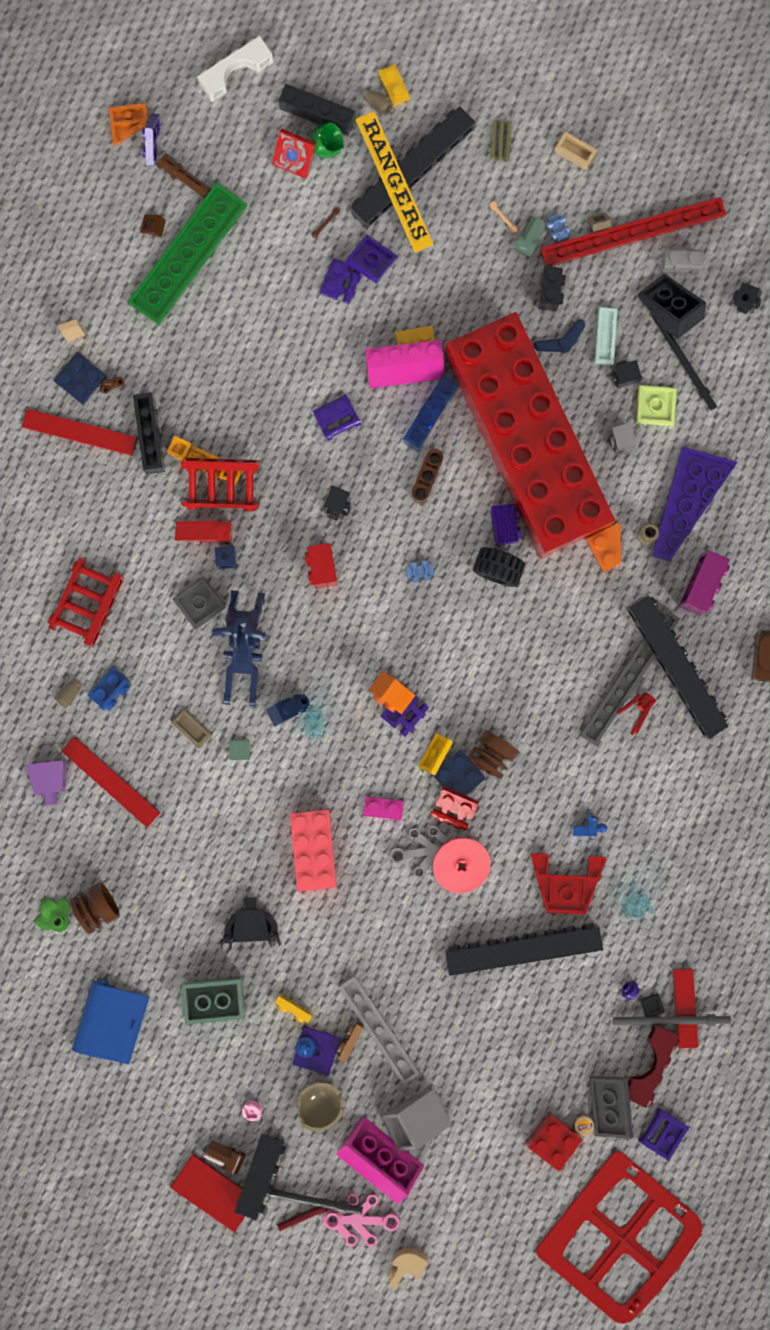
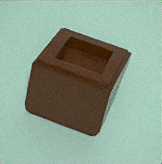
M144 215L140 233L162 238L166 220L160 215Z

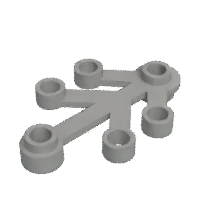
M435 825L428 828L429 836L436 837L443 844L450 840ZM411 828L409 830V837L414 840L416 839L426 848L403 850L397 847L391 850L390 859L394 863H401L405 858L426 856L422 863L413 870L415 877L422 878L425 875V870L432 863L436 852L441 846L434 845L420 834L417 828ZM431 828L437 829V833L435 835L430 834ZM412 830H416L418 832L417 837L411 836ZM397 851L401 853V858L399 859L394 857V853ZM418 868L423 870V874L420 876L415 873Z

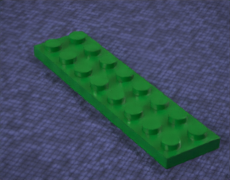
M216 182L129 299L128 304L159 326L248 207L247 203Z

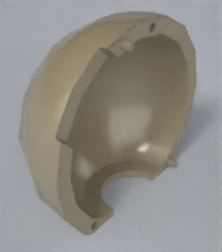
M314 1081L306 1084L297 1094L298 1114L303 1128L310 1131H324L333 1127L340 1120L344 1110V1100L342 1094L334 1085L326 1081Z

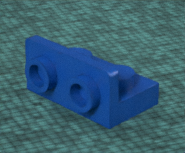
M112 667L88 694V697L98 704L103 711L111 710L117 704V697L120 694L123 696L130 689L128 685L131 682L117 669Z

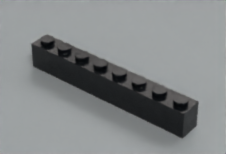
M461 106L456 110L452 109L442 123L438 122L434 126L433 131L429 135H424L415 148L411 147L402 160H397L409 190L475 129V121ZM381 176L378 179L379 182L374 186H369L365 191V195L355 199L351 204V214L366 230L393 205Z
M644 595L625 608L703 736L710 739L729 727L726 723L728 719L722 711L718 710L716 706L718 702L715 697L707 692L708 686L702 678L698 677V669L694 663H690L687 659L688 653L685 648L679 646L676 641L678 639L676 633L667 626V618L663 613H659L656 608L658 607L656 600L649 595Z
M594 923L582 924L583 928L575 929V926L563 927V931L556 932V929L545 930L544 934L541 935L531 932L526 933L523 938L513 935L506 937L505 941H498V938L487 940V944L479 945V942L468 943V947L460 948V945L449 946V950H445L449 976L603 951L600 927L594 926Z

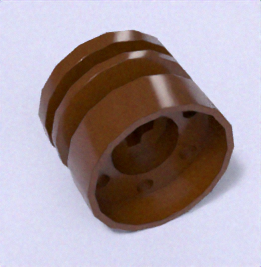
M485 729L479 738V742L484 745L483 750L474 747L473 750L479 756L476 757L470 753L468 758L485 773L502 779L504 775L497 770L498 767L507 771L508 768L502 761L505 759L513 762L519 751Z
M101 882L88 889L89 897L82 892L79 894V898L75 896L70 899L71 908L76 920L88 934L95 932V928H102L101 919L109 924L120 917L117 904L109 890Z

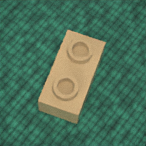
M565 131L554 152L587 171L598 150Z

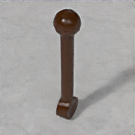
M334 208L333 213L316 231L312 232L313 238H318L319 233L335 215L340 214L339 208Z

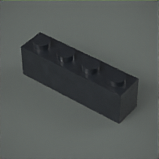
M286 83L278 100L280 110L318 125L328 122L335 123L340 128V132L346 136L350 135L355 123V110Z
M152 392L133 395L143 471L147 475L165 472L155 397Z
M265 1133L261 1134L234 1213L255 1221L258 1220L259 1216L263 1217L267 1206L264 1204L266 1196L270 1197L273 1185H270L272 1178L277 1177L280 1169L277 1163L279 1158L284 1157L287 1148L284 1146L285 1140Z

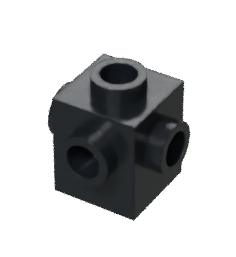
M742 282L740 289L735 291L732 299L734 301L733 304L737 307L736 310L743 314L753 313L755 309L758 310L762 301L760 298L762 290Z

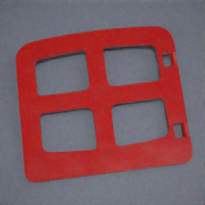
M615 1151L536 1248V1253L544 1263L613 1321L626 1324L633 1321L677 1271L701 1236L702 1223L693 1211L624 1153ZM629 1166L638 1172L635 1178L626 1171ZM623 1178H628L648 1195V1198L626 1226L618 1227L597 1209V1205ZM677 1205L685 1211L682 1217L673 1211ZM663 1207L683 1224L684 1229L664 1260L659 1261L637 1243L636 1237L656 1211ZM585 1220L593 1224L610 1239V1246L587 1274H583L563 1257L564 1250ZM628 1254L650 1273V1277L624 1304H619L599 1287V1283L620 1256Z

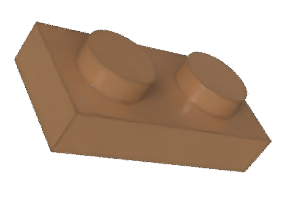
M356 1022L355 1026L351 1024L346 1033L349 1036L346 1043L342 1042L337 1050V1053H339L338 1060L346 1062L364 1028L363 1024Z

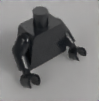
M256 897L244 898L245 909H237L236 913L231 914L225 925L223 938L220 941L221 949H223L225 943H228L229 950L232 949V940L233 942L268 941L271 948H273L272 943L278 941V945L281 946L276 920L270 912L265 911V908H256Z

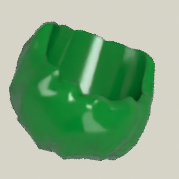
M328 122L319 125L310 136V140L317 143L314 152L320 158L334 157L344 149L342 132H340V128L335 123Z

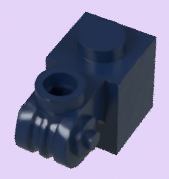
M296 694L293 699L291 697L286 698L268 708L266 711L274 727L294 718L299 714L298 712H306L310 706L309 698L305 694Z

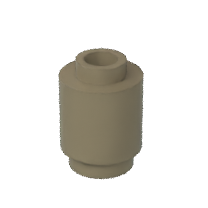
M652 523L643 525L637 532L638 541L644 545L653 543L659 536L657 526ZM645 532L649 533L650 537H647Z

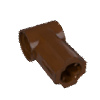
M211 1140L204 1157L221 1165L225 1171L237 1175L246 1154L243 1152L239 1153L235 1151V1148L229 1149Z

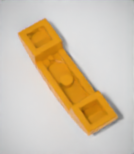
M177 436L173 437L166 452L180 461L184 457L221 459ZM198 469L208 474L206 469ZM217 470L215 477L227 482L225 470ZM236 470V473H234V485L237 484L243 471Z

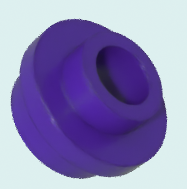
M635 981L626 982L622 987L621 995L632 1000L639 994L640 988Z

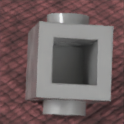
M631 423L612 427L610 430L609 444L611 449L614 448L615 453L621 452V455L631 453L636 443H638L637 434L633 432Z

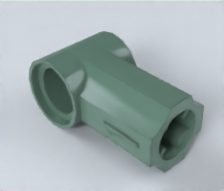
M531 217L523 235H520L514 250L531 258L546 224L537 217Z

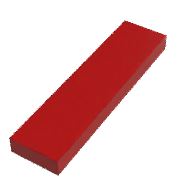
M672 969L676 1016H696L693 969ZM676 1024L677 1035L679 1036L678 1048H699L697 1024Z

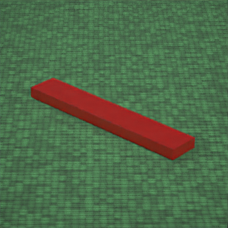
M30 409L26 410L22 424L24 429L133 456L138 439L127 434Z
M73 737L61 751L147 828L159 816L160 812L76 737Z

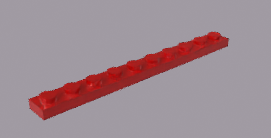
M721 197L545 246L540 248L544 266L551 267L723 218L726 216V211Z

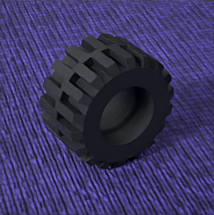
M482 547L479 550L473 571L478 576L491 582L508 587H517L526 564L520 558L505 551Z

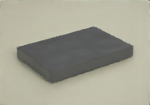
M589 1077L595 1136L623 1139L633 1138L628 1078Z

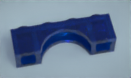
M442 375L404 436L403 444L418 453L420 452L439 417L458 391V383Z

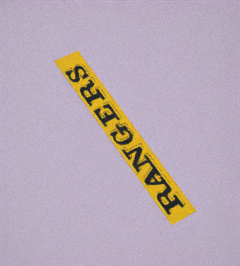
M375 111L355 119L414 253L434 245Z

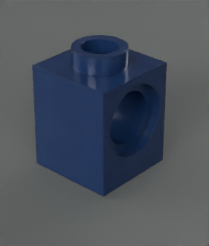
M234 546L215 547L216 567L218 569L237 568V554Z

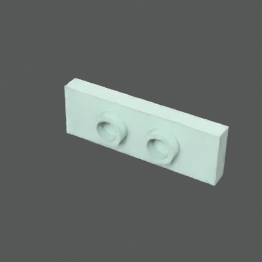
M598 308L594 364L614 365L618 308Z

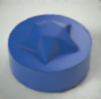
M309 1037L299 1039L295 1047L297 1054L304 1058L312 1056L316 1051L315 1041Z

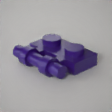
M332 258L320 294L338 300L339 295L342 294L345 295L343 302L350 304L351 299L356 294L355 288L357 283L361 281V273L357 270L349 272L350 266ZM346 278L350 279L348 288L343 287Z
M415 696L402 714L396 710L391 712L386 708L380 717L393 728H396L401 723L404 727L399 733L406 737L409 732L415 729L416 723L426 716L425 712L429 707L425 703L420 708L415 706L419 700ZM412 710L415 714L409 721H406L404 717Z

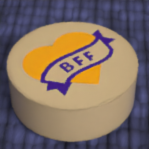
M580 1115L574 1121V1128L579 1135L588 1136L594 1130V1123L589 1116Z

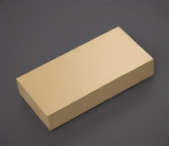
M77 319L58 325L60 332L68 342L86 336Z

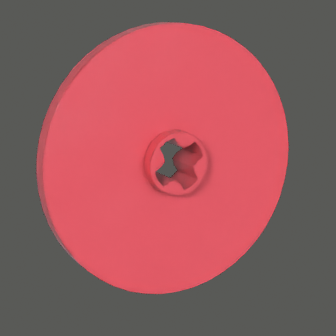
M459 837L447 841L438 849L433 859V873L437 882L444 889L454 893H466L475 890L486 880L490 871V857L485 847L478 841L467 837ZM461 862L465 865V867L462 869L461 867H459L458 863Z

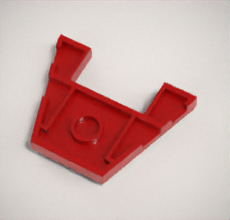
M531 853V860L546 912L586 915L607 857L588 856L587 876L548 874L549 854Z

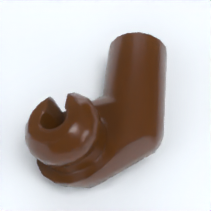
M122 377L103 380L100 383L99 391L108 394L109 389L121 387L125 381Z

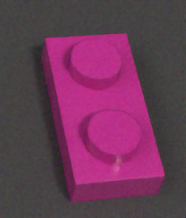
M365 797L363 816L402 820L404 801Z

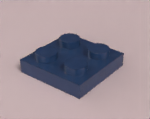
M77 352L53 381L84 405L107 376Z
M461 749L439 767L436 775H433L442 787L445 786L463 795L469 794L486 779Z

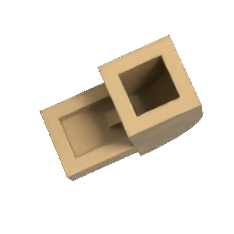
M414 1248L398 1250L391 1258V1264L394 1266L390 1268L387 1274L389 1278L388 1285L396 1289L405 1272L419 1280L429 1263L428 1256Z

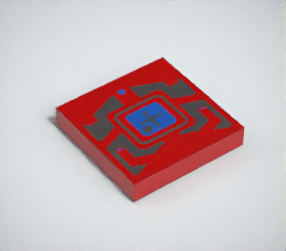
M281 129L272 165L306 179L309 175L317 143Z

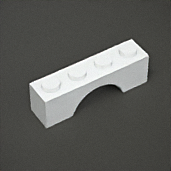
M260 36L256 39L253 38L242 48L235 49L230 56L218 60L210 69L203 70L197 76L199 85L209 100L213 102L227 93L226 81L231 72L241 67L252 68L259 72L273 63V56Z

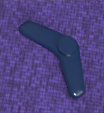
M582 319L577 320L560 339L535 341L533 344L535 350L543 352H569L584 330L585 322Z

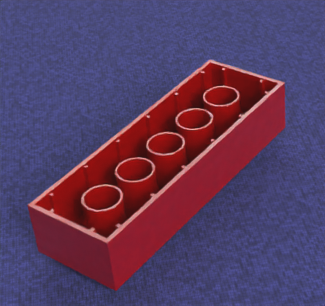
M517 312L446 343L444 356L516 508H518L519 515L540 559L609 528L616 520Z

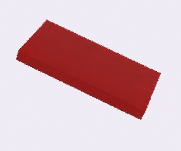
M192 1154L170 1188L235 1233L245 1218L234 1213L242 1187L195 1154Z

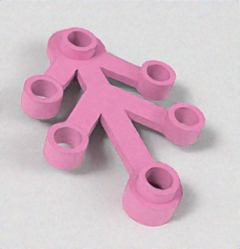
M350 1193L346 1201L348 1204L357 1205L359 1197L356 1193ZM374 1193L369 1194L367 1200L361 1205L363 1207L362 1215H343V1213H338V1210L330 1209L323 1215L324 1225L328 1229H336L346 1239L347 1245L354 1246L357 1243V1235L350 1233L343 1225L351 1224L365 1239L369 1247L375 1246L377 1243L376 1235L370 1233L362 1224L384 1225L387 1230L394 1231L399 1226V1217L392 1212L387 1213L385 1216H363L371 1207L378 1204V1196ZM354 1196L357 1200L352 1203L349 1201V1198ZM375 1197L376 1202L370 1203L369 1198ZM330 1216H335V1217H336V1221H335V1222H331V1221L329 1220V1217H330ZM390 1217L395 1219L393 1224L388 1223ZM350 1236H353L355 1238V1241L349 1242L348 1238ZM373 1237L375 1241L369 1243L367 1239Z

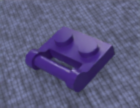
M347 395L313 410V414L327 441L332 440V437L354 426L362 425ZM348 415L351 416V420L328 430V425Z
M658 1107L656 1116L638 1141L669 1161L689 1127ZM663 1118L666 1119V1125L655 1143H652L650 1141L651 1137Z

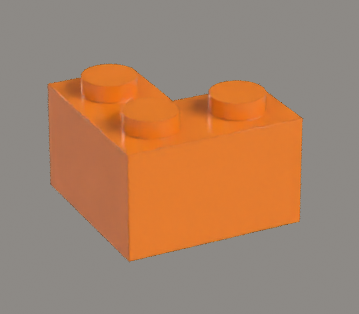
M384 671L379 674L368 689L374 694L372 698L380 704L386 703L384 707L391 712L396 710L401 714L416 696Z

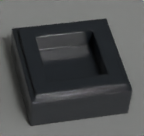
M659 993L640 999L646 1017L665 1013Z

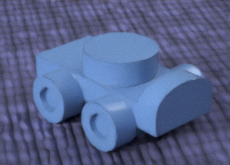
M556 214L547 218L546 227L548 230L552 229L550 234L553 240L557 239L559 243L569 238L568 233L571 230L569 226H563L566 223L564 216L559 217Z
M428 560L421 561V566H418L417 562H412L410 567L406 568L407 577L412 579V582L420 581L419 578L422 577L423 581L431 580V576H434L433 564H429Z

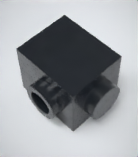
M624 360L616 363L612 370L613 373L610 374L612 383L617 385V389L638 383L642 379L637 360L631 362Z

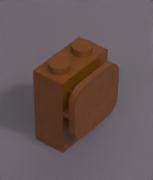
M761 631V633L755 635L751 680L770 682V631Z

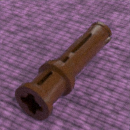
M167 153L160 158L157 168L169 173L172 179H179L203 198L210 192V187L184 170L182 164L173 161Z

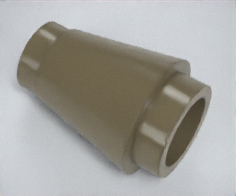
M372 90L367 92L365 101L380 115L387 116L393 108L391 99Z
M73 679L56 693L54 699L67 708L68 705L71 706L82 686Z

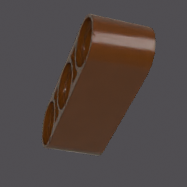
M438 449L428 451L412 489V499L416 503L422 504L427 501L443 462V454ZM437 455L440 459L439 462L432 463L429 460L430 456ZM426 472L433 476L429 481L424 480L422 477ZM423 490L426 495L423 498H418L415 492Z

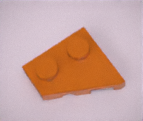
M146 103L109 108L114 146H117L143 129V127H146V121L148 120Z
M619 522L586 539L603 573L621 564V525Z

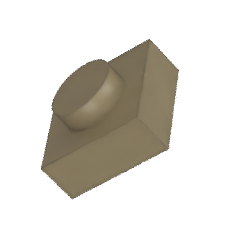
M606 212L587 217L588 224L593 232L612 227L611 219Z

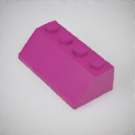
M441 340L365 349L369 388L444 379V358Z
M364 1116L336 1153L338 1157L396 1204L408 1196L424 1167L421 1162L406 1150L398 1151L394 1141Z

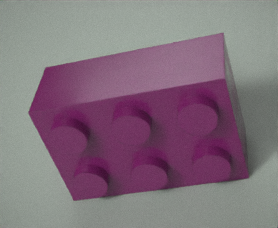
M710 550L703 553L698 560L678 607L698 616L711 611L715 603L713 600L714 595L720 592L723 585L721 579L727 575L730 569V565H728L730 559Z

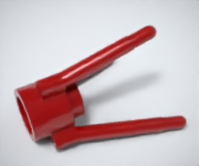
M644 692L642 696L637 693L634 699L617 711V714H621L634 703H638L636 707L642 713L634 725L631 735L639 732L650 709L656 702V699L649 693Z

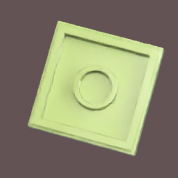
M639 385L636 423L674 426L677 388Z

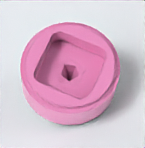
M247 1101L242 1109V1115L249 1121H257L262 1114V1106L256 1101Z

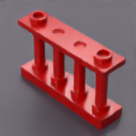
M186 457L182 459L181 469H186L188 472L189 499L183 500L182 507H187L189 510H196L198 507L242 508L247 512L259 509L260 501H253L254 473L260 469V460ZM198 469H206V472H208V500L196 499V472ZM217 470H225V473H227V500H215V472ZM236 470L246 473V501L234 500V473H236Z
M79 557V560L75 561L71 571L73 573L57 609L49 617L48 628L56 630L57 626H60L83 636V639H85L83 643L94 647L124 577L117 573L108 577L85 567L86 561ZM82 573L105 583L108 587L106 593L99 594L76 584L80 574ZM75 591L99 601L98 611L93 612L70 602L69 599L72 592ZM65 608L90 618L92 621L90 629L81 628L61 619Z

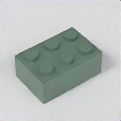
M243 976L186 981L182 984L185 1025L245 1018Z

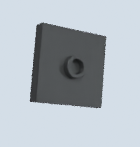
M204 577L173 598L195 630L226 609V606Z

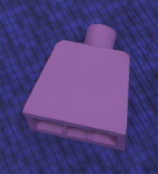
M67 760L27 764L26 767L34 794H44L45 805L57 804L56 792L65 791Z

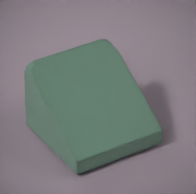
M229 741V760H250V741Z

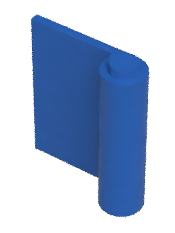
M97 978V981H92L71 1050L83 1055L129 1064L150 996L114 988L108 984L106 979Z

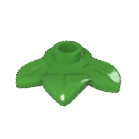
M63 897L57 903L50 899H43L40 905L42 915L35 919L37 926L45 931L51 929L56 932L65 931L70 923L68 918L70 904L67 899ZM61 919V924L58 926L57 920Z

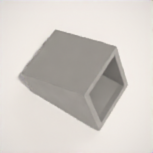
M434 1089L425 1090L380 1115L398 1151L417 1150L452 1125L449 1120V1114L443 1108L440 1097Z

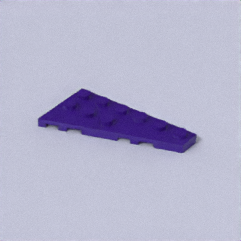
M687 447L681 448L658 529L659 536L655 540L651 554L652 557L671 561L738 462Z

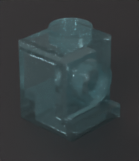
M323 711L303 712L305 736H309L310 739L321 738V734H325ZM313 721L317 722V728L315 729L310 727Z
M645 893L623 901L624 907H622L625 918L634 917L638 919L645 916V912L654 913L649 898Z

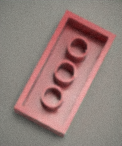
M330 809L290 813L297 892L336 888Z

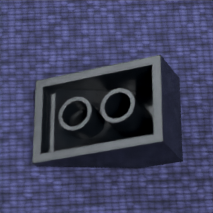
M663 274L638 293L639 299L660 325L677 339L705 319L706 302L666 274Z

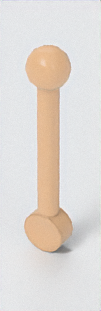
M491 202L490 209L498 213L511 228L512 233H516L518 231L517 226L513 225L497 208L496 202Z

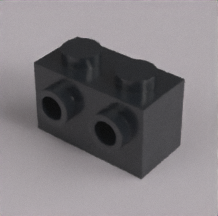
M544 266L541 278L539 310L557 311L559 305L563 304L564 293H561V286L565 285L566 275H563V268Z
M332 485L323 506L328 518L337 521L338 518L343 519L344 515L348 516L351 509L350 492Z

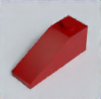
M176 521L175 541L232 544L233 524L224 521Z

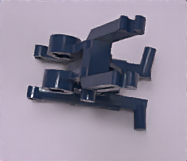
M231 590L230 603L224 622L225 627L212 628V636L230 635L229 646L233 647V651L223 652L224 659H233L226 669L223 704L230 705L233 673L251 674L249 707H256L258 668L253 664V661L262 662V654L254 653V649H260V641L266 640L267 637L266 632L257 630L262 607L265 604V593L258 592L254 610L239 611L236 609L239 601V591Z

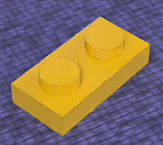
M395 64L378 71L386 93L393 102V107L410 100V95Z
M432 326L395 332L397 345L435 340Z
M435 733L418 767L436 775L453 741Z
M279 994L275 1001L278 1004V1009L285 1013L289 1011L294 1014L293 1018L301 1023L304 1021L308 1023L313 1013L282 994Z

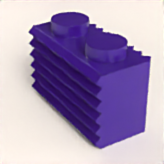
M514 503L491 506L490 512L495 546L518 543L519 538H522L521 527H517L516 520L519 519L518 508H514Z

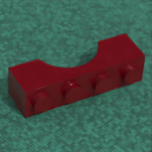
M653 1025L646 1041L653 1049L654 1062L650 1070L645 1074L630 1076L628 1080L630 1101L645 1108L653 1102L655 1097L653 1092L656 1086L661 1084L663 1070L668 1068L671 1062L670 1055L673 1050L677 1049L679 1044V1036L675 1032L660 1025Z

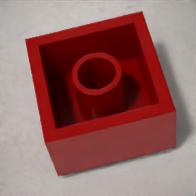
M331 544L307 547L308 552H305L307 567L311 566V571H308L310 585H314L315 589L337 586Z
M549 1111L528 1138L526 1144L531 1151L560 1172L583 1139L575 1130Z

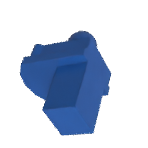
M589 812L588 815L589 826H573V836H597V832L604 833L607 831L605 824H597V816H592V812Z

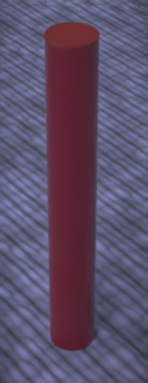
M316 1206L278 1223L279 1231L285 1230L330 1209Z

